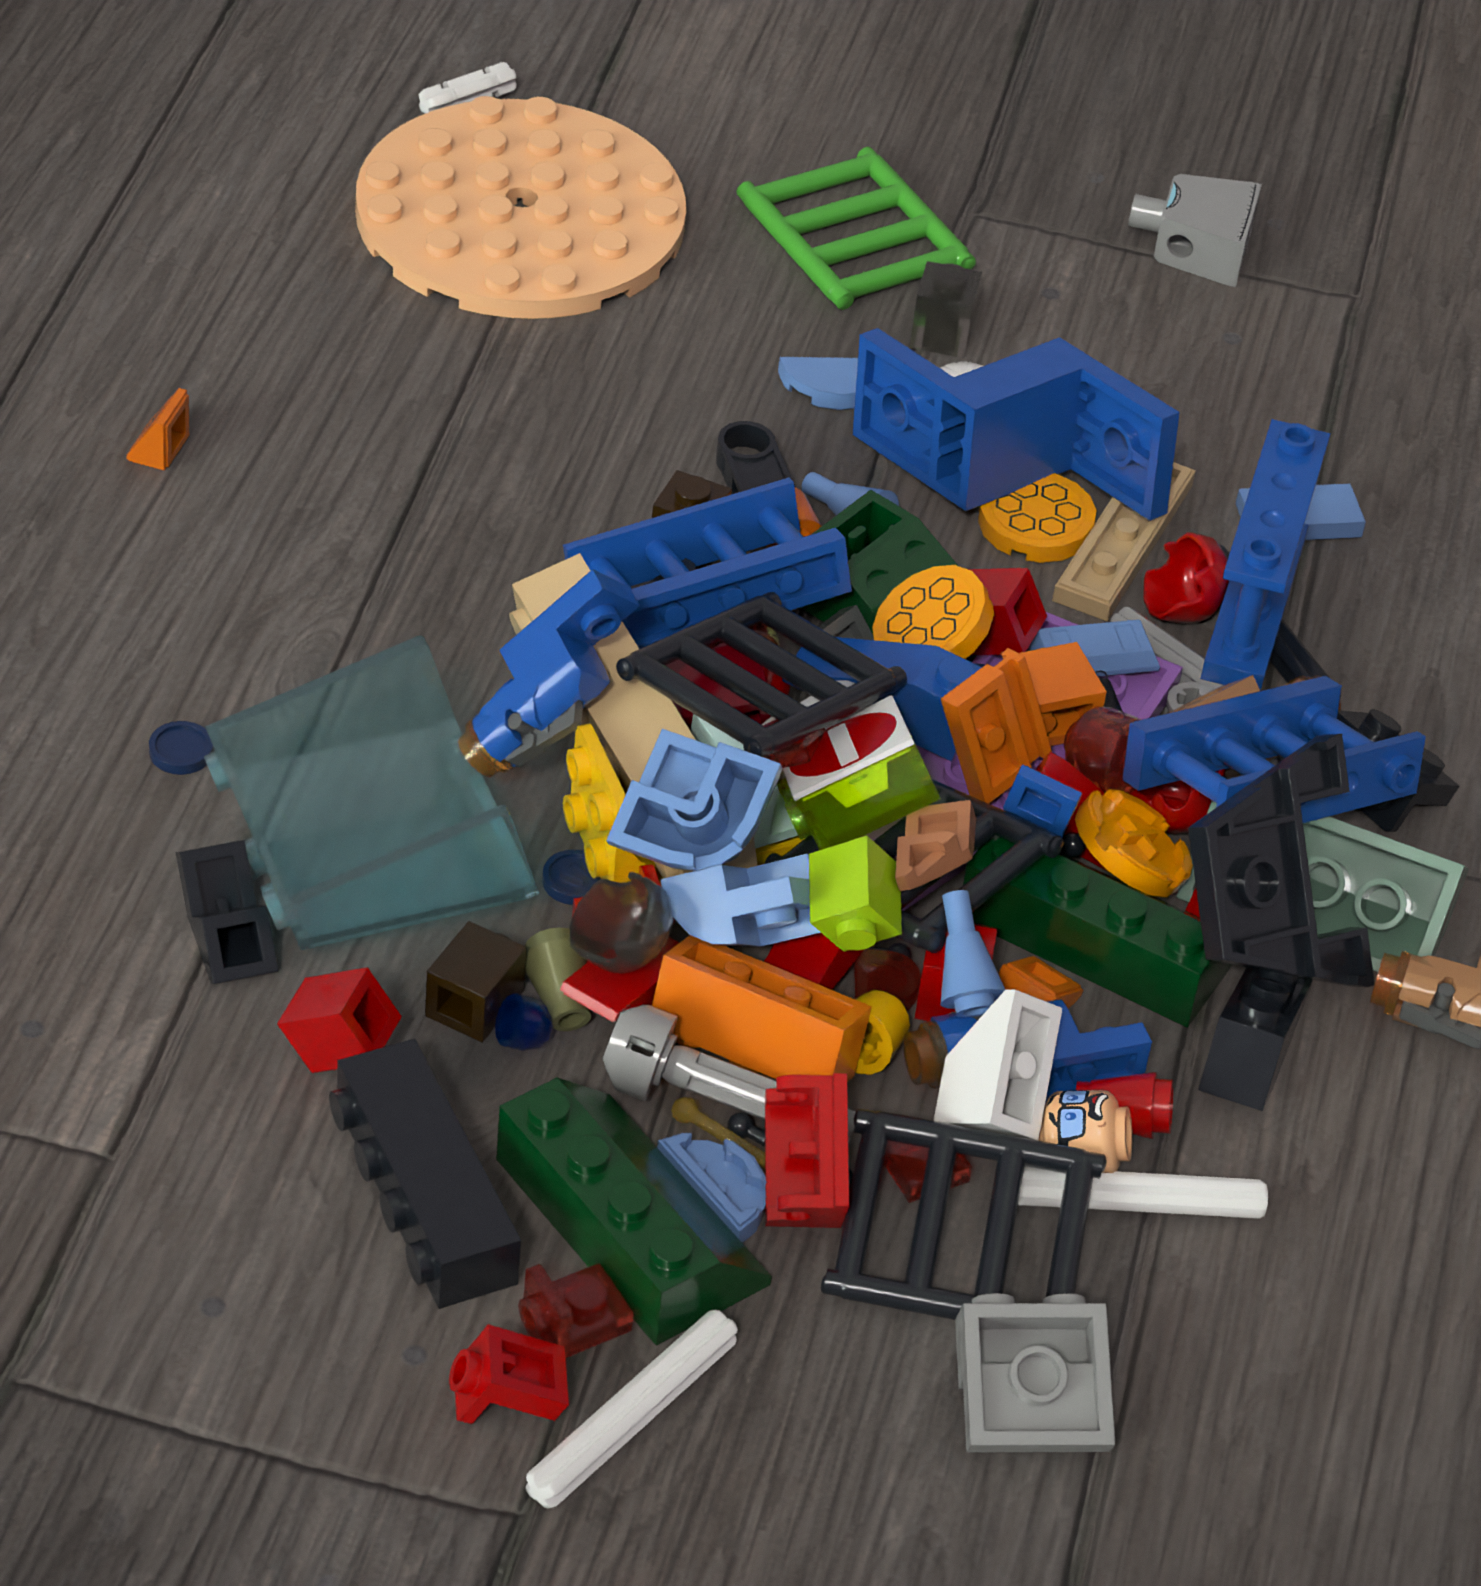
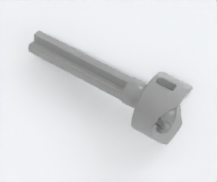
M641 1005L620 1013L602 1059L616 1091L646 1101L653 1086H659L664 1078L674 1086L765 1120L764 1095L766 1089L776 1088L775 1080L687 1046L676 1045L678 1036L674 1035L678 1020L677 1015L651 1005ZM633 1045L650 1051L653 1055L649 1057L633 1051ZM849 1108L848 1144L855 1129L853 1120L856 1112Z

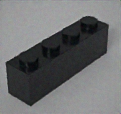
M416 1039L338 1060L337 1090L330 1091L329 1103L334 1121L340 1131L349 1129L355 1141L354 1153L359 1171L366 1182L375 1181L380 1191V1207L384 1221L390 1232L400 1231L406 1243L405 1251L408 1267L416 1284H427L439 1309L518 1285L521 1239Z

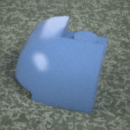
M661 729L640 781H631L606 841L613 847L674 869L699 871L723 865L736 859L756 834L781 775L782 765L781 763L721 742L718 743L716 748Z
M809 854L750 868L718 865L660 879L663 894L672 917L689 935L710 944L733 947H760L821 933L810 923Z

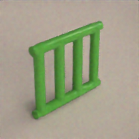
M865 147L860 150L856 158L755 186L751 181H745L739 185L736 191L737 196L744 202L747 209L822 293L840 310L850 307L854 298L953 268L966 273L976 265V259L968 251L967 247L871 147ZM869 176L881 187V189L788 216H783L773 205ZM897 206L909 217L908 220L813 248L801 236L808 232ZM927 237L938 249L840 279L829 267L833 264Z

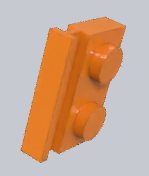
M1009 648L1001 653L1003 660L993 667L986 664L941 698L969 795L986 803H991L1013 785L1022 764L1032 768L1031 763L1039 757L1044 759L1050 751L1052 752L1026 658Z

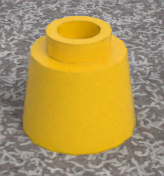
M877 990L864 993L855 999L872 1006L855 1071L858 1074L871 1075L882 1071L892 1060L907 1036L910 1027L909 1016L903 1003L897 997L885 991Z

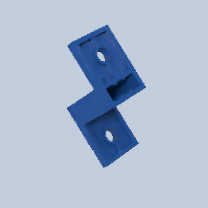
M879 328L860 334L853 435L964 511L1008 495L1053 473L1060 474L1071 469L1149 521L1167 514L1180 412L1062 338H1056L953 377Z

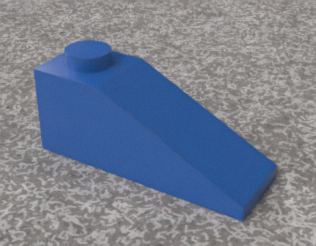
M835 637L888 669L893 666H899L905 671L907 676L906 685L891 695L898 706L914 744L952 762L957 752L941 698L982 667L934 645ZM803 647L796 654V657L836 681L848 680L853 683L859 682ZM784 679L782 680L783 682H785V683H787V684H789V685H791V686H794L793 684L789 683L788 681H786V680H784Z

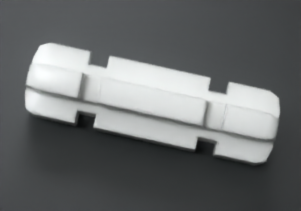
M500 62L486 67V73L480 69L445 81L442 84L444 88H441L440 84L425 88L419 93L420 103L418 105L420 111L426 114L447 106L471 102L477 97H493V93L495 97L512 93L516 89V73L506 62Z

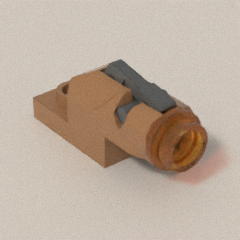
M1402 951L1399 957L1384 952L1370 1003L1385 1007L1384 1014L1393 1016L1392 1020L1416 1026L1434 1034L1441 1033L1470 1047L1480 1049L1481 955L1477 968L1436 956L1428 955L1421 957Z

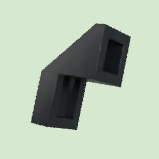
M245 840L175 852L187 917L211 984L277 972L278 965L267 906L256 905Z

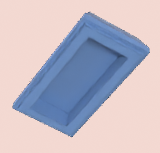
M1140 619L1041 628L1028 647L1029 651L1077 642L1095 672L1105 671L1107 676L1159 671L1160 669L1159 662ZM1096 672L1097 676H1106L1103 672Z

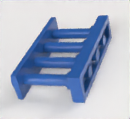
M1271 419L1222 579L1229 580L1207 650L1200 679L1225 685L1253 675L1261 691L1309 526V524H1305V520L1331 433L1311 429L1298 423L1290 424Z
M790 477L563 545L565 560L580 553L590 570L594 569L630 587L640 606L622 622L639 649L767 592L776 593L781 599L782 606L788 610L852 592L845 537L836 527L803 537L800 533L794 482ZM769 544H778L776 546H772L749 554L746 553V551L760 548ZM685 558L695 563V567L716 560L721 562L689 571L682 563V560ZM659 575H661L664 578L660 581H656L633 589L631 588V586L650 581Z
M1322 676L1131 722L1123 781L1139 791L1181 780L1217 804L1216 807H1218L1275 766L1267 761L1266 758L1278 755L1286 758L1318 735L1342 734L1350 792L1302 802L1303 823L1416 794L1426 736L1416 731L1377 742L1370 740L1337 719L1342 685L1327 676ZM1232 768L1243 776L1226 779L1215 771Z

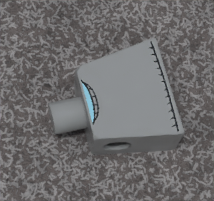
M1178 174L1173 177L1167 200L1135 194L1128 226L1158 232L1154 258L1157 262L1227 286L1236 287L1253 229L1262 184Z

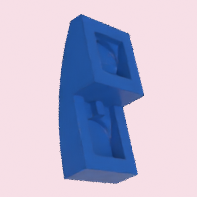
M1022 764L1003 809L1044 827L1049 832L1063 838L1082 793Z

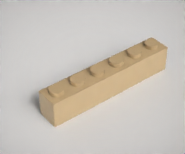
M580 553L512 584L517 610L510 612L509 617L516 635L591 571ZM621 622L619 628L613 634L601 639L593 646L607 671L610 683L593 701L582 709L581 725L590 723L593 726L626 794L632 780L640 781L661 729L693 740L696 739L671 699L637 678L625 681L618 675L616 670L618 660L639 649L624 623ZM754 837L736 859L723 865L741 868L758 866ZM654 862L663 879L693 872V870L674 869Z

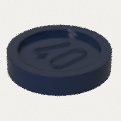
M188 721L166 723L152 733L149 740V756L156 767L167 773L177 775L195 773L210 763L213 757V739L211 734L199 724Z
M570 849L560 851L552 855L544 864L543 887L549 896L561 903L573 905V898L603 895L606 890L600 877L592 878L585 861L584 850Z

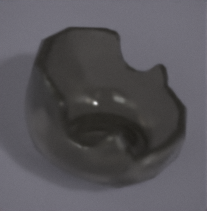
M629 872L628 878L631 880L629 882L619 883L604 878L594 883L578 903L569 925L570 947L590 964L614 974L637 971L656 959L666 946L673 927L671 899L668 893L649 878L635 872Z

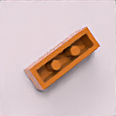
M691 935L663 955L652 1003L653 1007L678 1016L674 1035L678 1036L676 1043L680 1045L705 1049L728 1059L731 1064L755 1073H762L774 1079L784 1075L833 1076V1073L847 1074V1082L855 1075L872 1008L870 1005L727 946L710 944Z

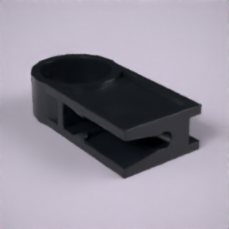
M752 421L733 422L721 429L717 440L716 464L722 473L727 487L732 488L731 495L789 477L793 481L775 441V436L770 429ZM736 447H749L756 449L761 453L754 455H744L734 452L731 449Z

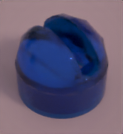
M511 994L503 1001L497 1013L495 1022L497 1041L501 1046L521 1051L538 1049L549 1040L554 1027L553 1020L547 1007L539 1000L524 995Z

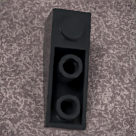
M1247 967L1219 1017L1198 1090L1263 1111L1273 1091L1313 980Z

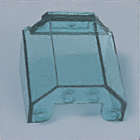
M423 636L411 638L205 726L215 749V752L204 756L212 778L219 792L232 788L252 834V837L245 839L246 851L255 876L259 877L266 873L269 874L271 883L260 887L264 901L277 930L291 926L301 950L526 900L539 894L512 817L505 805H496L455 719L431 651Z

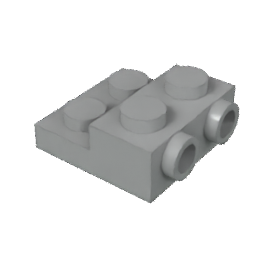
M984 1294L974 1297L972 1303L963 1304L955 1319L958 1386L959 1389H963L966 1452H1110L1115 1446L1106 1303H1085V1297L1078 1294H1055L1045 1297L1042 1303H1015V1298L1011 1295Z

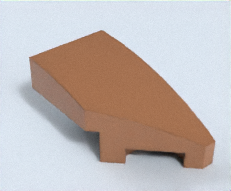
M971 800L907 808L905 836L898 837L895 879L899 891L911 890L958 868L973 858L976 815Z

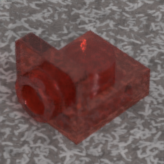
M600 1263L555 1281L550 1279L541 1264L527 1268L525 1271L524 1298L518 1302L522 1323L531 1337L541 1338L544 1341L565 1346V1358L632 1331L634 1313Z

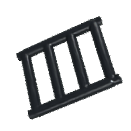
M774 592L755 596L638 649L618 660L616 664L617 673L623 680L630 681L637 678L742 743L744 751L761 757L770 755L893 694L907 683L906 673L901 667L893 666L888 669L783 607L780 597ZM761 622L859 682L846 687L748 627ZM722 641L816 698L819 702L806 707L707 646ZM681 660L779 721L764 727L666 665Z
M889 763L887 764L888 788L851 806L845 807L783 856L778 853L770 854L764 864L810 854L841 844L903 795L922 802L919 806L971 800L976 815L973 852L995 835L1015 843L958 889L969 892L973 912L1043 855L1050 858L1058 856L1064 842L1061 836L1049 832L1044 827L911 769ZM906 816L874 840L891 858L897 856L898 837L905 836ZM943 876L914 889L901 891L902 934L895 937L932 953H937L942 949L946 939L945 934L948 932L943 902L922 919L904 912L902 909Z
M860 1108L856 1110L853 1120L855 1126L854 1133L861 1134L849 1193V1208L844 1219L835 1270L827 1268V1273L821 1282V1292L823 1294L952 1320L956 1319L963 1304L972 1303L974 1297L984 1294H1003L1025 1166L1066 1174L1045 1297L1055 1294H1075L1093 1178L1100 1179L1101 1173L1106 1167V1156L1104 1154L883 1111H870ZM888 1141L929 1148L904 1281L863 1274ZM956 1153L997 1161L974 1295L932 1287Z

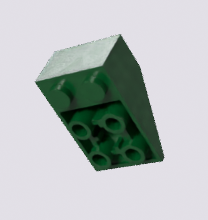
M869 490L812 533L815 534L836 527L845 537L852 592L800 608L824 622L839 610L857 605L873 634L872 626L878 608L896 586L911 575L933 566H958V564L918 517L873 490Z

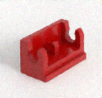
M833 1073V1076H779L776 1078V1088L766 1089L764 1095L765 1226L842 1228L849 1208L847 1074Z

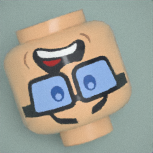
M1109 1091L1054 1092L1045 1104L1038 1141L1104 1154L1106 1156V1167L1102 1173H1114L1118 1171L1121 1162H1130L1131 1113L1128 1107H1119L1117 1099Z

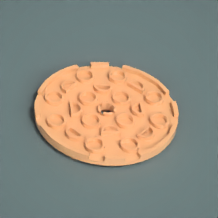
M481 96L471 102L447 106L418 116L386 135L372 149L360 169L356 183L355 215L361 238L373 257L381 256L393 267V277L409 288L426 297L436 291L459 299V309L507 318L538 319L572 316L601 309V300L622 292L630 298L660 277V268L670 258L675 259L681 247L685 230L686 197L677 172L665 156L645 138L612 119L577 107L555 103L546 97H533L527 100L497 99L490 96ZM517 198H522L523 205L529 207H517L514 205L517 204Z

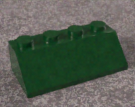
M995 835L982 845L966 865L963 885L1015 843ZM1061 852L1055 858L1043 855L972 912L974 923L997 927V937L1186 1028L1189 1027L1232 967V964L1206 960L1199 917L1157 897L1134 889L1123 881Z
M557 1077L499 1106L496 1160L656 1346L689 1329L708 1311H723L771 1285L772 1276L610 1094Z

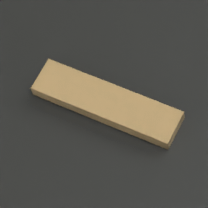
M1173 463L1167 514L1151 521L1112 497L1056 583L1052 601L1108 621L1193 486L1196 470Z

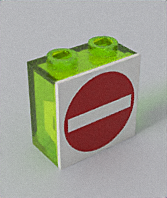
M892 695L776 751L786 776L777 782L779 791L786 803L784 804L799 838L802 840L812 835L819 850L860 838L941 799Z

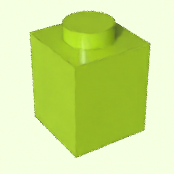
M868 836L810 853V923L843 952L868 949L878 941L901 935V891H899L895 879L896 861Z

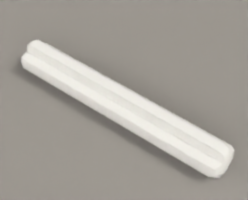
M1025 1166L1018 1205L1060 1207L1066 1174ZM1115 1171L1114 1173H1101L1100 1179L1093 1178L1088 1209L1260 1219L1266 1214L1268 1189L1267 1184L1259 1179Z
M711 1310L703 1315L527 1473L526 1479L528 1483L525 1488L530 1497L536 1499L544 1508L549 1509L559 1505L736 1344L735 1334L738 1328L732 1319L726 1318L720 1310Z

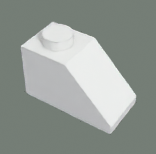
M1015 989L1005 990L945 1057L933 1121L1039 1140L1063 1008Z

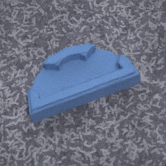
M780 357L778 374L784 387L792 392L794 387L798 392L812 397L811 404L820 408L835 410L855 408L858 358Z
M681 1133L658 1140L657 1148L742 1243L757 1231L765 1214L766 1176L754 1156L737 1143L724 1139V1145L709 1140H691L692 1133Z

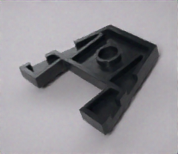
M1323 734L1314 737L1188 827L1206 960L1344 986L1369 987L1375 985L1367 927H1347L1317 935L1301 803L1350 792L1342 734Z

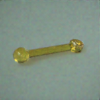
M680 1097L675 1100L671 1111L673 1118L677 1122L684 1124L692 1122L723 1143L724 1139L737 1143L754 1156L760 1166L765 1168V1152L698 1111L697 1103L692 1098Z

